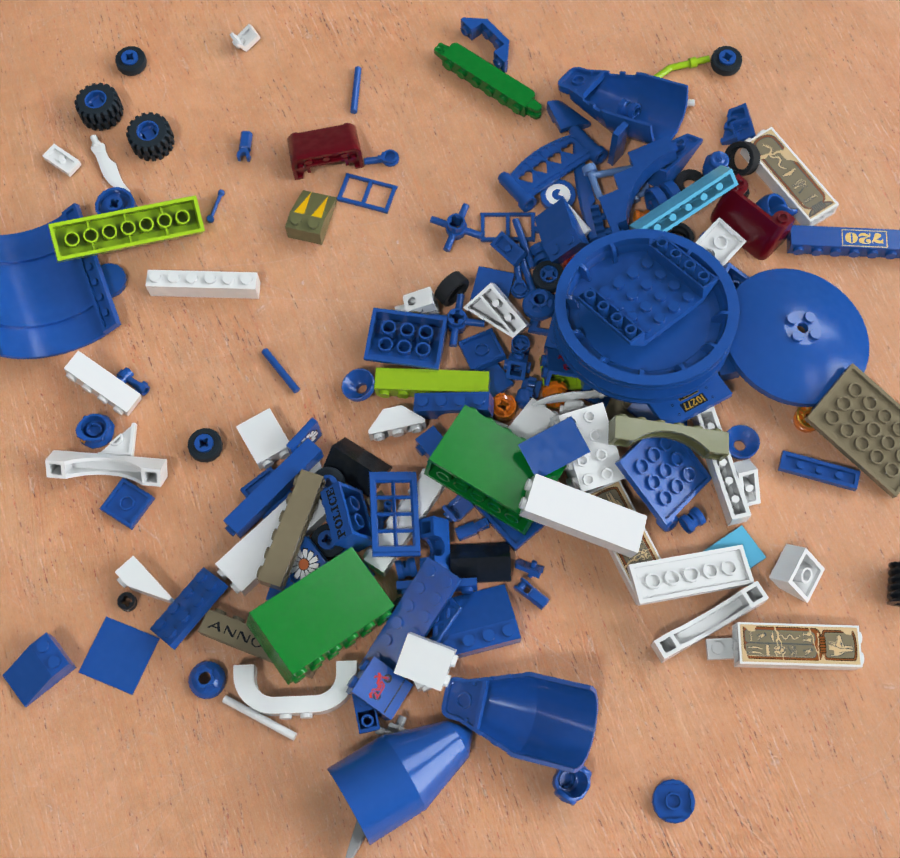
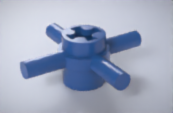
M463 203L459 214L450 215L447 221L432 216L430 219V223L446 228L448 239L443 248L446 252H450L454 241L463 238L464 235L477 239L482 238V232L467 228L465 215L469 205Z
M457 294L455 308L450 310L447 315L429 314L447 317V327L451 332L450 347L457 346L458 334L463 333L467 325L485 326V320L468 318L467 314L462 310L463 294Z

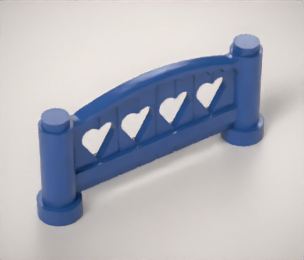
M574 125L569 130L570 135L554 140L537 149L526 157L512 173L502 172L498 176V180L518 202V207L523 212H528L537 203V199L534 197L536 194L589 159L596 165L601 164L607 158L608 151L603 146H599L579 126ZM569 144H574L575 154L561 150L567 148ZM555 153H559L561 155V164L548 161L547 159L553 157ZM544 162L547 165V173L535 171L533 168ZM526 172H531L533 182L520 180L519 177L524 176Z

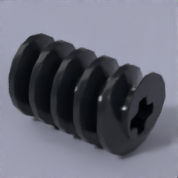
M891 562L888 564L890 568L888 571L890 576L888 583L890 585L887 589L890 593L887 594V598L890 601L887 602V605L900 607V562Z

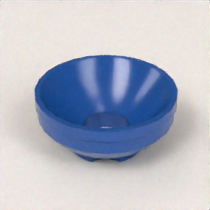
M538 288L529 291L522 302L524 314L535 321H544L550 318L554 313L555 298L545 289ZM537 296H542L545 299V302L542 304L535 303L534 298Z
M354 369L343 379L342 392L351 401H364L374 392L375 379L370 371L366 369ZM366 385V391L362 394H359V387Z
M737 425L727 431L729 432V451L731 457L738 460H746L756 454L760 446V439L752 428L745 425ZM737 441L743 442L745 449L742 451L736 450L734 443Z
M201 662L189 674V687L199 698H214L223 691L226 684V674L223 668L215 662ZM205 672L209 673L211 676L210 681L207 684H201L199 681L200 675Z

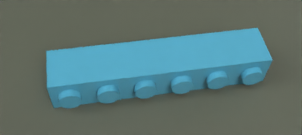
M720 165L629 226L631 230L653 229L667 232L739 184L732 169Z

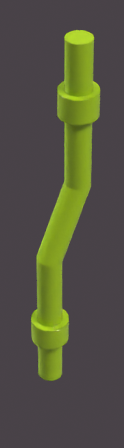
M709 55L699 58L692 57L688 58L687 61L670 64L654 76L663 78L671 71L688 67L690 69L695 68L700 64L709 63L710 57Z

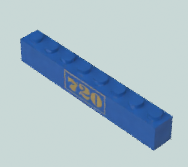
M792 225L787 236V253H793L794 255L812 254L813 256L830 255L832 257L849 256L851 258L858 256L868 258L883 257L886 259L900 258V230Z

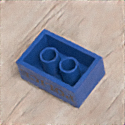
M339 481L320 492L321 502L325 509L326 522L329 525L333 544L346 549L352 547L355 552H360L370 546L371 521L362 490Z

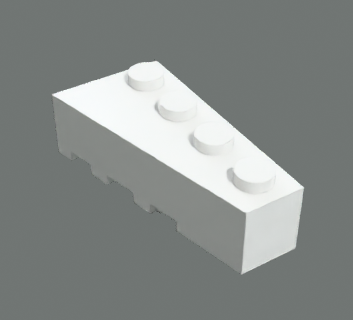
M77 351L64 367L68 379L79 384L88 393L96 395L97 399L102 403H108L113 406V410L120 415L125 414L129 416L142 399L140 393L80 351Z

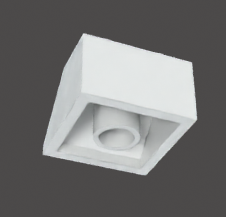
M786 544L769 578L778 588L808 603L825 568L807 548Z

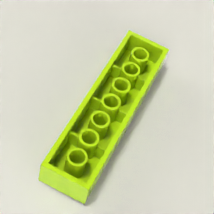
M196 195L48 224L57 263L205 232Z

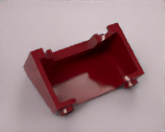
M351 123L300 133L295 132L287 138L290 162L295 180L304 179V172L311 173V167L345 161L346 166L352 163L355 169L364 167L355 125Z
M737 174L735 177L739 185L722 195L711 214L710 220L713 224L720 217L746 240V243L742 246L743 249L756 259L765 260L786 240L796 218L786 211H778L771 217L744 195L748 189V182Z

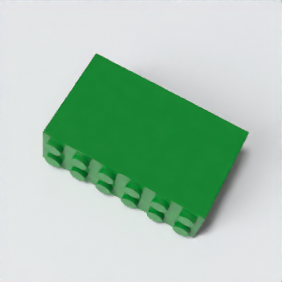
M464 405L428 459L424 474L523 535L527 533L533 523L532 520L519 516L521 511L519 503L526 494V490H524L525 483L528 478L531 479L534 476L518 444L527 439L518 437L510 429L498 425L492 418L480 414L475 408ZM567 465L544 477L558 482Z
M351 547L250 611L246 625L289 685L292 682L295 684L305 678L304 674L309 670L314 672L322 666V662L327 658L329 661L339 654L338 651L343 647L345 649L350 648L356 643L355 640L358 637L364 638L372 632V628L376 625L380 627L385 624L392 615L391 611L395 605Z

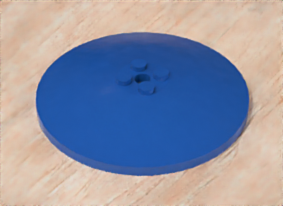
M772 269L751 276L737 287L736 291L740 310L739 323L728 358L739 375L761 394L786 405L815 407L850 364L853 363L863 373L865 372L869 359V338L866 326L851 300L830 282L801 270ZM797 326L803 327L805 329V333L799 331Z

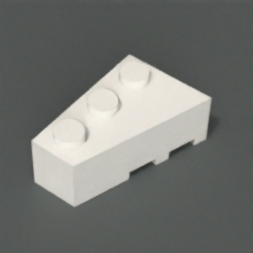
M495 283L487 285L463 307L512 338L520 335L530 326L529 322Z

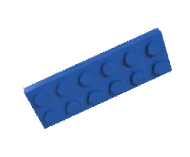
M427 557L364 658L375 656L388 667L395 670L407 634L412 632L426 638L462 579L432 558Z

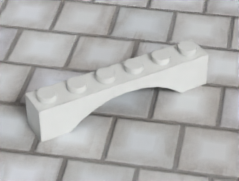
M53 450L45 460L48 478L68 479L85 475H112L127 478L145 486L161 487L168 477L167 459Z
M756 581L706 613L654 640L650 646L660 662L663 663L764 604L769 597L759 582Z

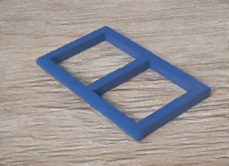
M346 173L337 201L388 214L398 186ZM349 178L368 183L362 202L342 197ZM373 184L392 189L385 208L366 203Z
M535 212L480 213L481 232L483 233L481 242H492L496 238L485 237L484 217H506V235L514 242H519L518 237H510V217H531V237H526L527 242H535Z

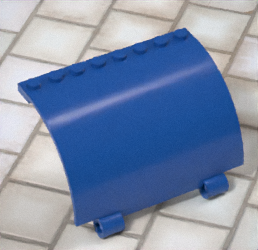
M73 203L62 212L60 217L38 228L15 234L0 235V357L39 359L65 354L94 343L121 325L97 255L57 263L48 224L82 218L83 214L80 205Z

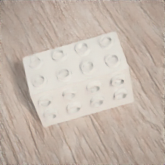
M603 402L550 418L549 428L572 416L590 450L589 453L567 464L564 470L568 477L566 479L567 486L584 492L626 479L615 464L620 459L617 446L608 445L609 420Z

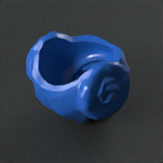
M716 151L708 155L703 164V175L705 176L720 165L729 167L728 155L722 151Z
M584 765L576 773L557 769L552 780V785L555 789L554 794L561 801L572 806L575 805L577 801L585 797L589 790L592 772Z

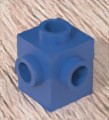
M523 352L510 353L509 358H505L503 370H507L506 378L524 381L526 373H530L531 362H528L529 355H525Z

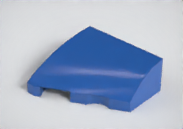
M552 100L547 102L546 110L560 133L570 130L574 125L579 126L581 129L591 126L587 119L562 101Z
M746 103L728 110V120L724 125V135L720 139L722 145H730L734 142L745 141L756 136Z

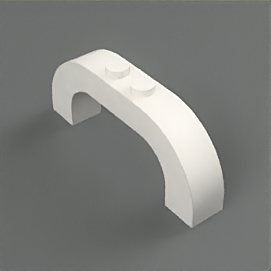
M357 660L336 661L335 682L328 691L320 695L266 696L258 688L257 667L254 664L233 665V679L239 696L253 710L267 716H279L281 720L292 719V716H300L301 719H311L313 715L335 711L349 700L352 694L346 693L348 689L347 684L352 676L358 674L359 664Z

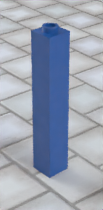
M307 438L223 520L227 525L225 527L227 532L232 536L236 534L241 539L294 486V478L297 474H300L301 469L310 471L324 457L322 450Z

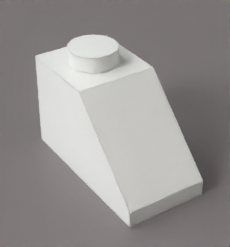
M750 459L734 462L748 506L761 503L758 469Z

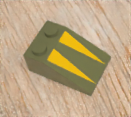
M303 190L291 209L285 225L288 238L322 245L337 197Z

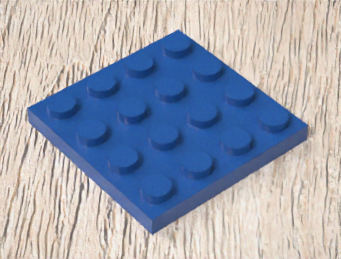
M654 437L640 440L615 463L661 526L667 525L712 479L688 446L667 438Z

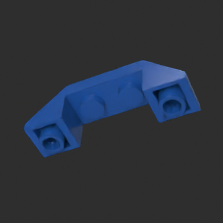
M463 17L460 28L462 34L471 40L482 34L496 49L494 51V65L504 73L507 72L509 40L488 19Z

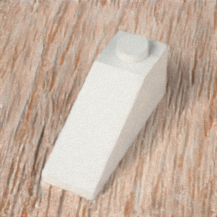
M134 556L115 571L119 576L117 581L124 588L128 586L131 590L170 604L174 602L169 593Z

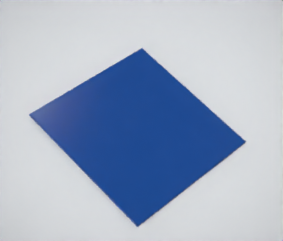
M106 616L79 673L133 695L160 638Z

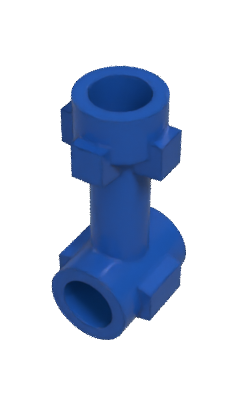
M125 367L124 370L121 369L116 374L118 379L125 384L128 383L133 386L135 391L142 396L149 392L150 387L145 381L141 383L134 379V373L129 368Z

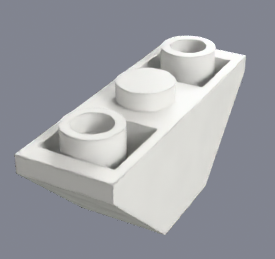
M402 405L383 409L368 430L370 441H382L390 436L400 437L404 433L409 432L419 433L426 429L425 418Z

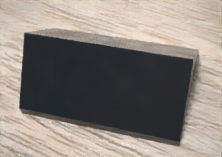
M346 437L332 445L323 468L332 467L338 469L343 474L348 485L362 490L363 494L367 497H370L369 472H390L392 466ZM376 483L377 489L379 488L381 483Z
M509 543L450 545L451 572L460 578H477V583L511 582Z

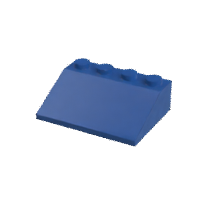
M373 308L363 359L366 361L439 370L448 329L447 317Z
M505 584L475 591L472 594L452 597L463 609L439 643L457 649L455 655H458V658L521 642L519 628ZM455 608L450 609V618L455 612ZM445 611L440 614L439 621L445 619ZM444 625L438 626L437 636L443 629Z

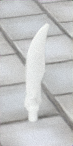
M91 135V151L97 158L104 178L112 187L124 188L131 193L123 183L116 163L109 158L105 144L98 140L97 135Z
M596 390L567 392L545 397L532 403V406L565 402L567 400L602 399L608 396Z

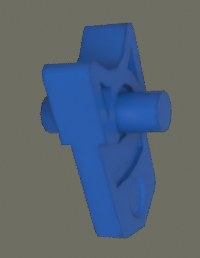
M518 559L514 563L515 568L527 572L529 578H540L544 567L538 565L535 560H532L530 563Z

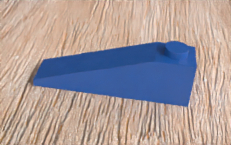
M688 133L673 139L672 142L675 141L678 147L676 152L677 160L655 172L647 180L648 184L659 187V184L665 181H674L702 144L703 139Z

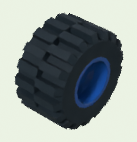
M93 83L91 86L87 85L84 90L81 89L79 91L80 94H77V100H75V108L87 128L103 131V129L108 130L111 126L117 125L116 122H120L124 109L113 87H110L108 84Z
M153 112L148 114L141 113L142 116H135V120L129 122L131 126H127L128 132H126L127 140L135 155H138L140 159L144 158L145 161H149L150 158L152 162L156 161L158 157L160 160L163 159L162 156L164 154L168 156V150L172 151V145L175 143L174 134L168 121L158 113L154 115Z

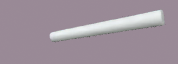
M225 695L222 700L224 704L293 741L295 740L297 733L228 695Z

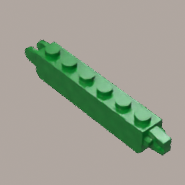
M439 43L434 48V54L442 60V65L446 70L454 72L460 79H465L473 87L479 88L487 96L496 99L501 105L512 109L515 114L523 117L528 115L533 119L541 118L542 106L535 100V92L458 43H452L450 46Z

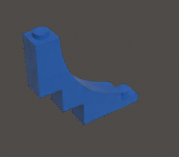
M669 135L628 152L632 167L613 175L618 190L598 197L612 233L629 229L632 204L641 187L655 172L677 160L676 152L678 147L675 141H671Z

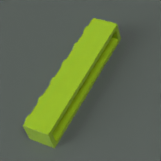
M376 367L374 390L376 396L382 398L397 396L398 398L406 399L414 397L415 393L489 392L490 389L489 371Z

